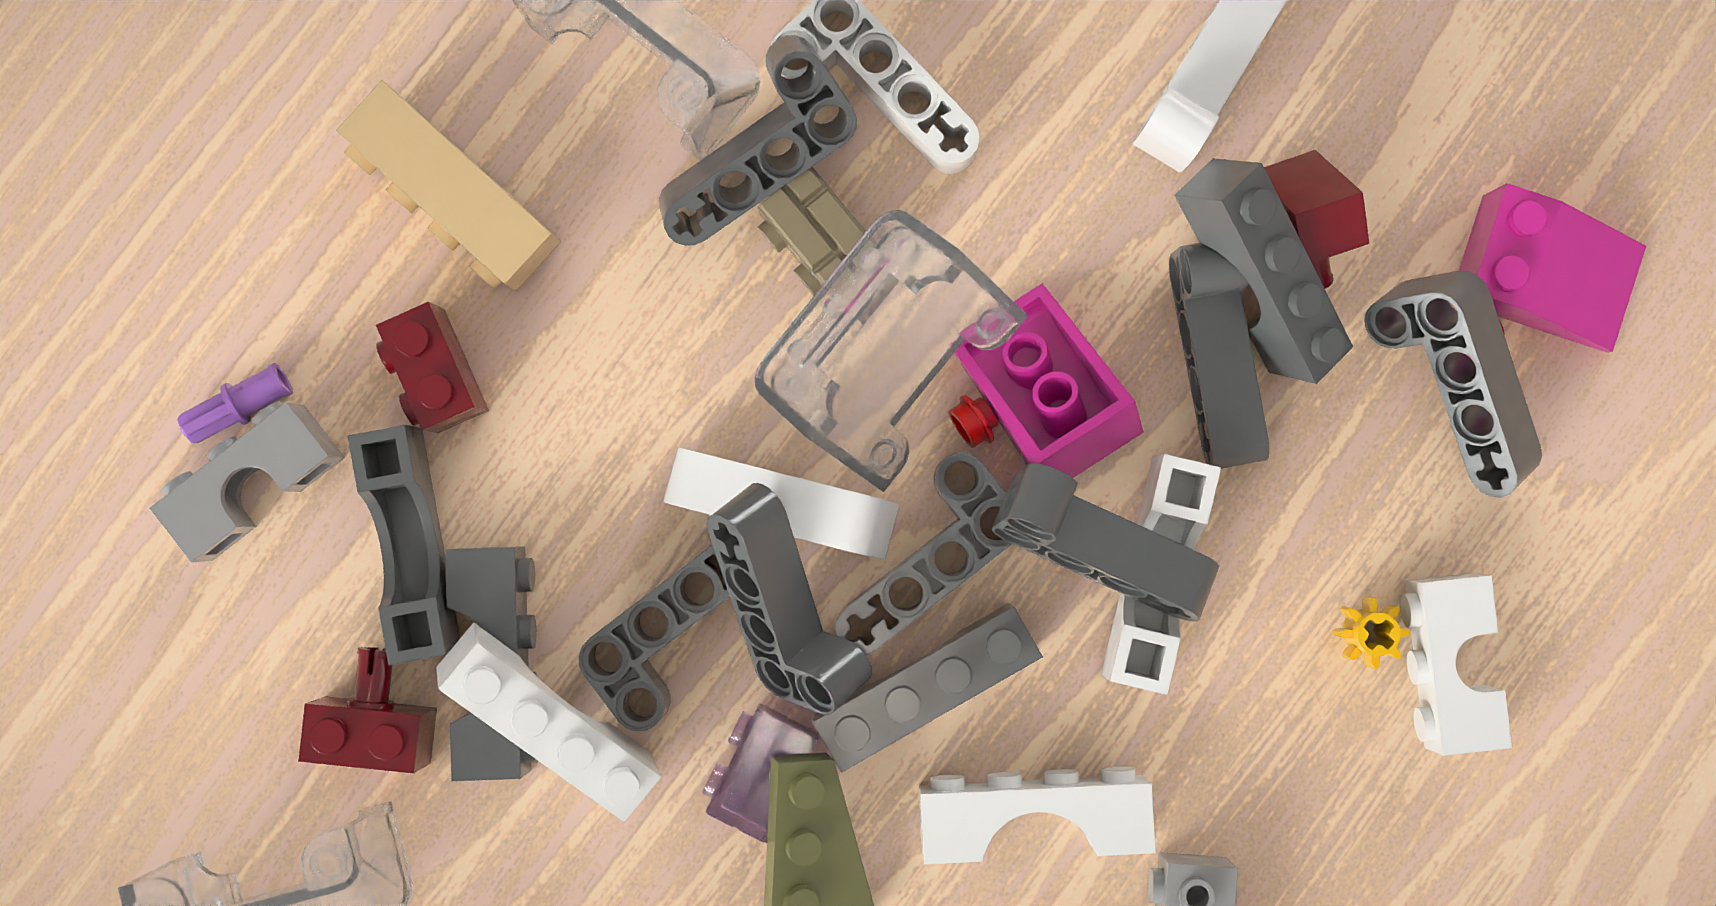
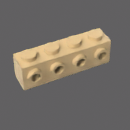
M383 80L378 83L336 129L350 143L344 153L369 175L376 169H379L392 181L385 190L411 213L418 206L434 219L427 228L451 250L454 251L459 244L466 248L475 257V260L469 265L470 268L494 289L503 282L508 287L517 291L561 243L556 236Z

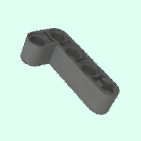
M797 35L783 36L769 47L766 54L767 71L784 103L673 179L662 189L659 197L661 217L668 237L675 243L690 246L707 240L843 146L853 136L857 127V117L854 109L820 56L805 38ZM795 58L808 60V67L801 76L795 79L781 76L783 67L788 61ZM826 105L839 106V112L832 121L822 124L814 122L815 114L820 108ZM779 138L793 140L791 148L780 156H772L766 153L768 146L774 140ZM731 171H740L746 174L745 180L736 187L727 188L719 184L721 178ZM708 188L714 202H710L707 193L703 195L705 189ZM685 206L688 211L696 212L688 217L685 212L677 213V211Z
M1201 242L1180 246L1170 254L1169 275L1205 462L1222 469L1266 461L1269 458V439L1241 296V290L1247 288L1249 283L1230 261Z
M1454 271L1406 280L1399 283L1369 307L1364 318L1365 328L1369 336L1377 344L1385 348L1394 349L1424 344L1466 470L1473 485L1480 492L1490 497L1501 498L1510 495L1540 465L1542 450L1486 283L1478 275L1469 271ZM1449 302H1451L1455 306L1456 310L1450 305Z
M966 452L953 453L945 457L937 465L934 473V486L957 519L848 603L838 614L835 624V635L853 642L865 655L878 650L1012 545L1002 538L989 539L980 529L981 515L990 507L996 506L1001 508L1006 492L983 462L975 455ZM955 462L969 465L975 473L974 487L964 495L952 493L945 484L944 475L946 469ZM954 541L963 547L966 560L964 566L958 572L945 574L937 569L934 556L940 545ZM901 577L914 578L921 586L922 594L920 600L910 608L897 607L889 598L891 585ZM879 594L885 610L895 617L897 621L887 626L885 618L882 616L870 627L872 639L865 641L861 636H857L851 640L846 634L851 628L848 618L856 614L860 619H865L877 610L876 606L868 600Z
M1030 463L1013 476L992 527L994 534L1011 544L1163 613L1186 621L1196 622L1200 620L1220 567L1217 562L1200 552L1075 496L1074 492L1078 483L1071 476L1058 469L1043 464Z
M752 483L708 517L707 529L755 671L763 685L779 698L817 713L830 715L871 678L872 666L867 656L856 644L845 638L823 631L786 510L781 500L770 488L761 483Z
M713 545L591 636L581 647L579 667L583 675L618 722L627 729L646 731L654 727L667 714L671 704V695L666 683L648 659L730 597L722 572L709 562V559L716 555ZM701 572L712 580L714 593L708 603L698 604L692 602L687 597L685 582L690 574ZM647 607L660 609L668 619L667 631L661 638H653L646 635L640 626L641 614ZM601 642H610L619 648L622 654V663L616 672H608L598 666L595 660V651ZM635 688H644L654 694L657 702L655 714L648 717L635 714L629 705L630 692Z

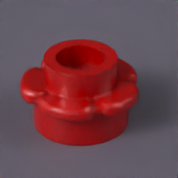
M967 395L960 396V403L948 411L954 427L971 448L984 441H988L991 444L994 441L992 429L998 426V420L994 412L981 397L972 401Z

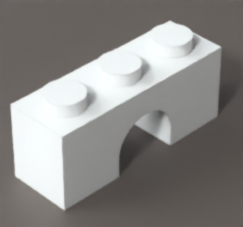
M1469 573L1405 580L1406 594L1401 596L1400 610L1404 625L1407 628H1411L1413 650L1407 654V669L1411 682L1417 685L1420 707H1416L1413 714L1414 727L1418 739L1424 742L1426 749L1443 756L1512 748L1505 690L1487 685L1467 687L1459 678L1456 670V656L1464 642L1477 635L1498 633L1492 576Z

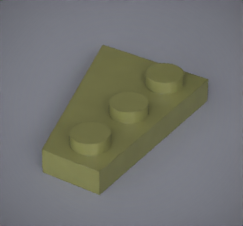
M826 752L771 756L764 906H874L835 761Z

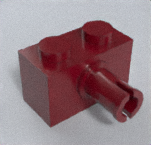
M1313 150L1264 168L1326 289L1334 281L1329 257L1370 243L1363 192L1319 152Z
M358 647L357 654L359 655L354 697L339 698L325 696L305 703L298 762L414 774L431 764L437 708L397 704L389 700L393 665H388L386 648H383L381 651L379 647Z

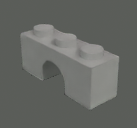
M280 401L270 404L253 417L252 423L254 427L239 439L233 436L220 442L208 452L206 457L209 459V462L194 474L191 471L182 473L162 488L161 492L164 494V497L151 506L150 510L190 562L213 561L257 527L247 515L241 503L243 484L251 474L262 469L273 478L282 491L302 492L345 458L305 405L285 402L282 405Z

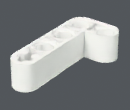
M813 0L771 42L772 45L777 39L786 35H797L805 38L813 46L828 70L837 64L923 157L940 172L947 174L960 173L967 169L974 160L980 137L978 128L973 120L860 0ZM831 12H844L850 16L853 22L844 31L834 32L828 30L822 24L825 16ZM869 52H881L889 58L891 64L883 72H868L860 64L864 55ZM808 65L796 71L783 67L781 76L795 79L806 71ZM908 92H918L927 98L929 107L921 114L914 115L905 112L900 107L898 101L901 96ZM938 114H942L939 129L947 138L952 140L959 135L964 139L961 147L962 153L955 148L950 149L948 152H944L941 149L944 137L933 124ZM928 128H930L928 133H924V132H923V131L927 130Z
M1219 0L1135 138L1133 145L1181 173L1192 162L1219 119L1218 113L1287 0Z
M677 447L663 502L712 515L752 483H761L770 488L781 500L795 538L865 556L886 559L900 504Z

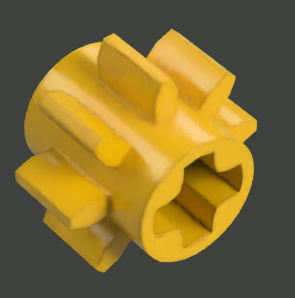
M1364 596L1362 610L1346 606L1340 608L1346 619L1343 622L1342 628L1332 630V634L1344 638L1348 646L1342 654L1345 659H1357L1364 652L1366 667L1378 669L1380 656L1387 655L1397 659L1402 657L1397 646L1401 637H1406L1411 632L1408 629L1399 627L1395 620L1400 612L1398 606L1388 605L1378 612L1376 598ZM1367 622L1376 623L1373 632L1378 638L1375 643L1366 641L1369 633L1364 626Z

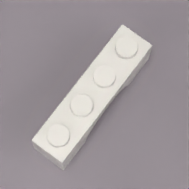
M1168 454L1153 456L1137 524L1195 550L1200 535L1208 525L1221 467ZM1120 593L1101 675L1112 682L1167 695L1181 639L1179 618L1163 613Z
M475 623L470 626L436 667L438 689L623 822L626 821L661 778L652 753L610 722L602 723L596 721L567 703L545 685L529 669L519 655Z
M1106 767L1101 769V777L1079 778L1078 770L1055 769L1045 771L1044 780L1022 781V775L1019 772H996L988 774V782L965 783V776L938 775L930 778L931 785L919 786L921 844L924 864L982 862L988 844L1003 825L1016 817L1035 812L1056 814L1076 824L1086 835L1090 846L1097 856L1156 853L1152 783L1143 775H1136L1134 767Z

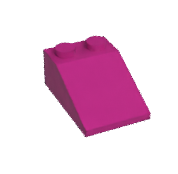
M1506 183L1482 196L1459 271L1474 273L1486 283L1498 317L1610 353L1614 350L1646 246L1563 201Z
M1043 283L949 343L951 350L983 399L994 412L998 422L1027 465L1030 463L1047 465L1074 478L1144 433L1135 400Z

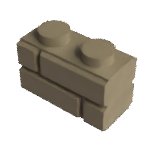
M813 166L770 195L758 206L759 213L765 220L757 226L759 231L778 253L787 247L799 261L800 265L793 271L813 296H816L823 290L830 300L834 299L854 283L856 279L876 265L883 257V251Z

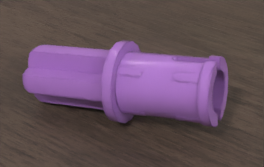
M273 363L263 371L250 376L234 386L229 383L221 385V393L181 413L177 420L183 435L191 443H200L237 422L243 425L248 424L251 421L250 415L283 397L293 394V388L284 371L279 365Z

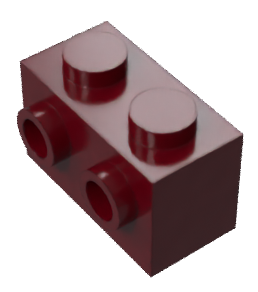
M426 302L376 324L382 341L376 343L377 352L386 370L390 374L396 372L405 391V393L399 395V401L404 414L413 426L419 424L423 431L440 433L489 411L445 309L431 302Z

